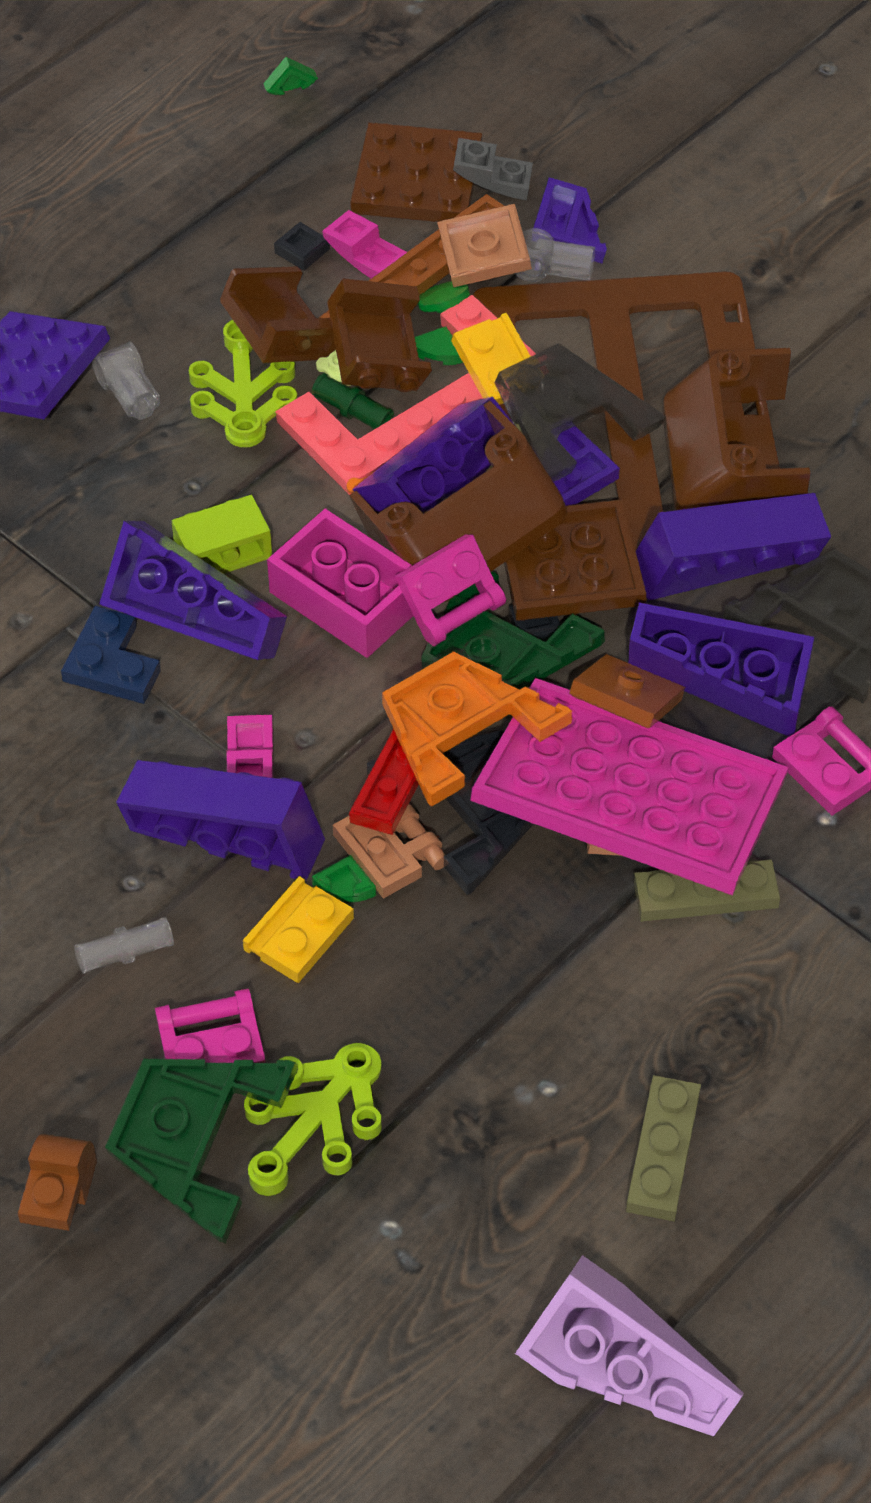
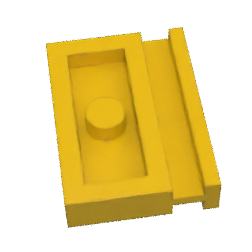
M507 313L501 314L500 318L493 321L488 319L453 333L451 341L483 399L493 396L500 405L525 395L529 390L542 388L544 379Z
M299 876L243 939L244 951L249 954L252 951L260 956L262 962L299 983L354 919V910L317 886L312 888L307 885L305 879Z

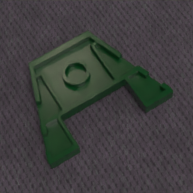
M491 571L494 581L499 585V575ZM471 585L450 599L444 615L479 595L480 593L476 585ZM484 611L447 633L446 640L436 646H432L428 642L421 657L422 669L448 654L456 652L501 674L503 682L520 690L525 686L530 687L535 678L542 680L600 647L605 642V630L572 613L554 634L544 642L497 616Z
M143 1059L105 1145V1149L112 1157L219 1242L226 1244L243 1202L239 1196L199 1183L197 1180L234 1093L282 1108L298 1070L297 1065L290 1060H277V1063H254L253 1060H234V1063H207L205 1059Z

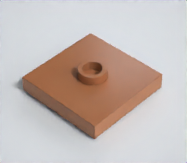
M515 204L438 222L453 288L532 269Z

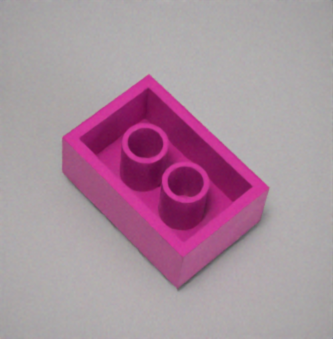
M326 508L267 559L270 593L366 658L372 655L413 617L411 609L395 578L397 574L412 565Z

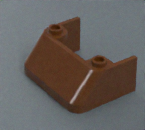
M790 348L724 350L717 352L666 393L663 404V418L675 510L808 494L810 481L809 467L766 469L765 457L756 447L747 444L728 445L722 403L785 400L791 358Z
M488 401L483 406L495 433L485 447L486 457L493 467L423 514L412 503L399 502L390 505L377 514L357 491L349 495L368 536L412 566L460 537L473 535L491 572L555 529L566 518L567 507L562 494L528 440L491 401Z

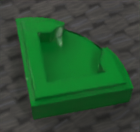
M285 57L263 84L268 93L284 95V91L299 87L303 90L309 87L318 77L315 70Z
M446 326L415 337L418 357L425 360L426 357L436 361H443V365L448 366L463 363L451 341L453 336Z
M351 855L312 876L313 887L317 886L342 902H360L376 896V886Z

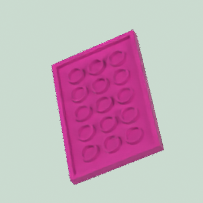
M535 678L530 689L539 693L540 700L554 707L560 703L572 710V723L539 742L513 717L475 782L470 801L733 896L785 782L789 767L659 721L651 728H645L573 697L569 694L570 690Z

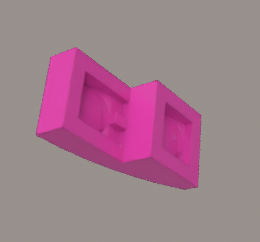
M350 210L322 231L326 241L344 259L370 279L407 253L380 238L377 224Z
M272 715L227 716V772H246L254 776L273 778Z

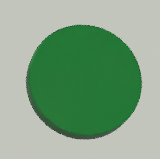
M452 281L433 286L419 295L418 307L423 312L442 313L459 304L470 295L468 284L453 288Z

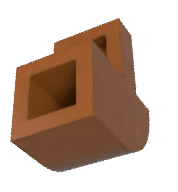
M40 1134L35 1140L28 1158L30 1172L18 1210L19 1221L24 1224L69 1231L76 1204H86L97 1164L94 1144L92 1141Z

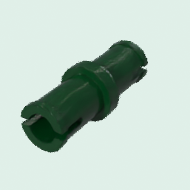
M326 373L320 374L313 384L311 394L315 398H319L339 409L340 415L348 420L355 418L376 429L394 417L392 409L386 408L366 397L365 391L358 387L351 389L329 377Z

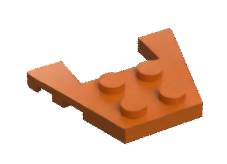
M456 652L448 654L382 692V705L426 801L431 807L465 787V775L443 755L449 749L507 715H512L539 742L572 723V710L567 706L558 703L554 707L540 700L539 693L526 686L519 690L503 682L501 674Z

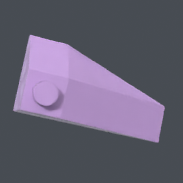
M583 1255L515 1353L559 1385L575 1389L578 1386L605 1395L604 1400L621 1405L622 1401L652 1411L653 1415L657 1418L711 1436H715L744 1394L631 1290Z

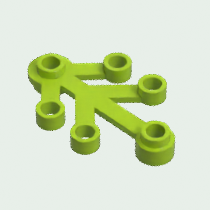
M231 320L224 326L223 335L225 347L233 354L234 383L213 370V366L207 361L192 363L189 367V379L192 386L196 388L210 387L236 404V411L233 412L217 403L214 395L208 391L195 392L190 398L191 413L195 417L200 419L211 417L225 426V436L231 444L245 448L255 446L263 441L266 436L265 424L276 416L278 409L297 399V392L293 387L279 386L273 391L270 400L257 410L252 408V403L277 382L288 383L294 379L295 362L270 363V367L251 382L249 353L253 348L235 322Z
M353 1043L341 1048L334 1059L303 1064L295 1057H283L279 1060L293 1061L298 1068L289 1090L298 1088L304 1082L331 1081L323 1091L287 1096L282 1108L249 1097L245 1098V1116L249 1122L256 1125L266 1124L274 1118L301 1115L271 1151H263L254 1156L248 1166L249 1182L255 1192L264 1196H272L285 1189L289 1180L287 1164L321 1124L325 1147L322 1151L324 1169L332 1175H342L350 1170L352 1166V1152L349 1145L344 1142L339 1103L350 1090L352 1091L356 1109L352 1115L354 1134L363 1140L373 1139L380 1134L382 1129L381 1114L374 1107L371 1085L380 1076L381 1059L374 1048L362 1043ZM357 1061L365 1063L361 1067H352L349 1065L350 1063ZM256 1104H264L267 1106V1108L262 1112H255L251 1110V1108ZM366 1118L375 1121L370 1127H363L358 1124L362 1119ZM333 1154H342L346 1157L338 1163L329 1160V1157ZM267 1165L276 1166V1169L269 1173L259 1170Z

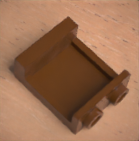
M297 266L235 268L231 270L220 298L221 304L263 363L318 360L321 357H328L336 349L330 318H315L297 293V286L303 274Z
M345 278L341 280L327 303L342 384L355 385L365 389L375 387L396 389L400 392L417 391L432 372L430 362L419 361L410 313L420 301L417 286Z

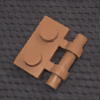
M408 804L395 832L399 833L404 832L411 840L406 844L402 843L395 832L393 835L352 824L350 823L349 816L333 824V836L348 855H351L362 868L383 899L422 877V866L418 863L419 860L427 861L434 870H440L444 867L443 856L446 854L441 850L442 842L433 832H427L418 821L419 814L411 804Z

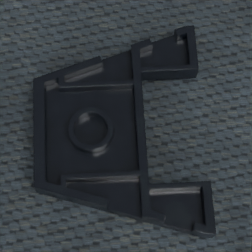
M503 730L470 737L443 753L465 775V787L445 799L477 836V838L443 856L444 868L466 895L472 893L534 825L531 822L470 801L472 788L504 733ZM377 759L367 763L368 776Z

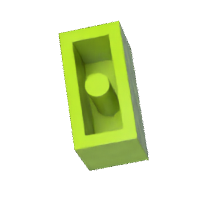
M252 494L171 520L174 542L222 574L265 561L272 555L270 529Z

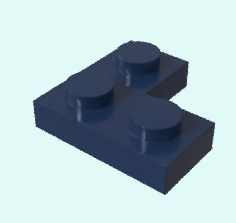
M94 606L61 670L62 681L145 704L161 672L160 661L125 651L137 628L134 616Z

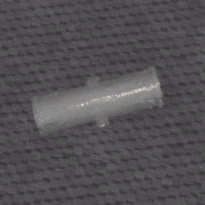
M163 917L157 921L127 930L124 926L115 928L113 930L114 934L87 943L76 944L74 949L79 967L84 974L90 970L120 961L125 965L135 961V956L166 946H173L174 940L169 923Z

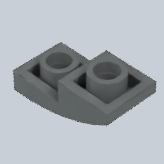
M458 138L453 171L485 189L527 201L532 162L495 156L497 144Z

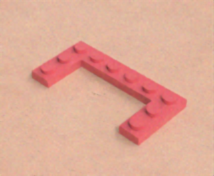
M473 295L440 314L441 325L443 327L446 326L452 336L455 332L488 319L491 321L498 319ZM524 343L544 378L548 375L547 363ZM467 373L359 439L347 430L310 392L276 411L277 423L350 495L351 493L346 489L349 479L353 477L361 479L369 476L371 472L380 468L458 405L483 398L470 374Z

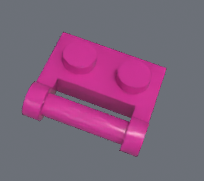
M473 535L460 537L395 576L422 635L432 646H436L446 640L447 633L487 609L494 611L506 604L505 594L494 581ZM471 585H476L480 593L479 595L442 617L435 618L431 609Z
M832 706L824 709L815 721L774 746L772 758L778 764L789 767L788 773L831 816L871 790V749L842 722L843 716ZM831 735L866 770L858 774L823 739Z
M249 988L234 991L235 996L204 1003L170 1009L169 1005L156 1007L155 1014L165 1059H205L207 1063H234V1060H253L254 1063H266ZM234 1015H239L240 1023L175 1036L174 1028Z

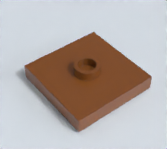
M606 654L573 680L569 694L645 728H651L682 701L686 687Z

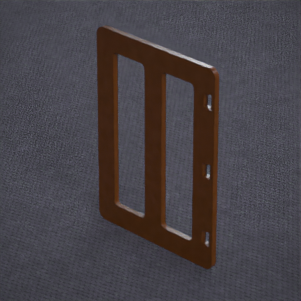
M724 271L497 286L476 290L473 296L497 318H500L501 314L507 313L515 329V323L520 320L578 316L588 319L610 458L619 467V479L614 481L617 500L623 499L636 551L657 514L663 512L629 315L638 312L695 309L700 313L708 359L717 352L724 350L756 349L742 280L738 275ZM736 310L739 322H726L724 312ZM525 395L500 404L514 424L517 423L527 407ZM766 400L722 402L728 445L747 444L754 446L763 453L766 469H780ZM755 402L757 415H744L742 404Z

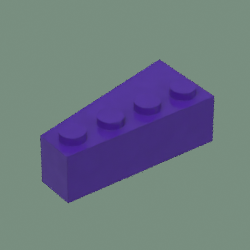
M493 396L460 404L352 490L354 492L357 491L377 514L390 505L399 502L412 503L424 514L485 473L491 465L486 457L485 447L495 433L483 405L491 401L511 422L512 420Z
M815 493L660 512L638 546L636 555L646 590L647 601L793 564L802 565L810 563L819 557L821 551L830 540L831 534Z
M123 521L100 605L256 660L275 658L287 619L286 615L144 521Z
M639 603L630 637L628 663L686 687L685 692L790 737L795 733L811 661L814 637Z
M137 760L116 801L130 831L184 847L188 840H191L211 855L225 859L228 852L252 858V867L269 871L273 864L290 869V878L297 879L300 876L305 879V882L325 841L302 783L289 778L276 779L254 776L246 772L231 773L216 771L207 767L194 768L172 765L164 761L156 763Z

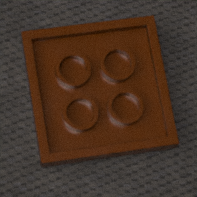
M368 122L351 198V211L360 215L432 222L456 217L471 206L475 185L453 171L458 138L482 142V133Z
M623 499L566 506V518L559 526L504 563L516 621L570 615L572 613L578 614L638 607L639 603L646 604V590Z

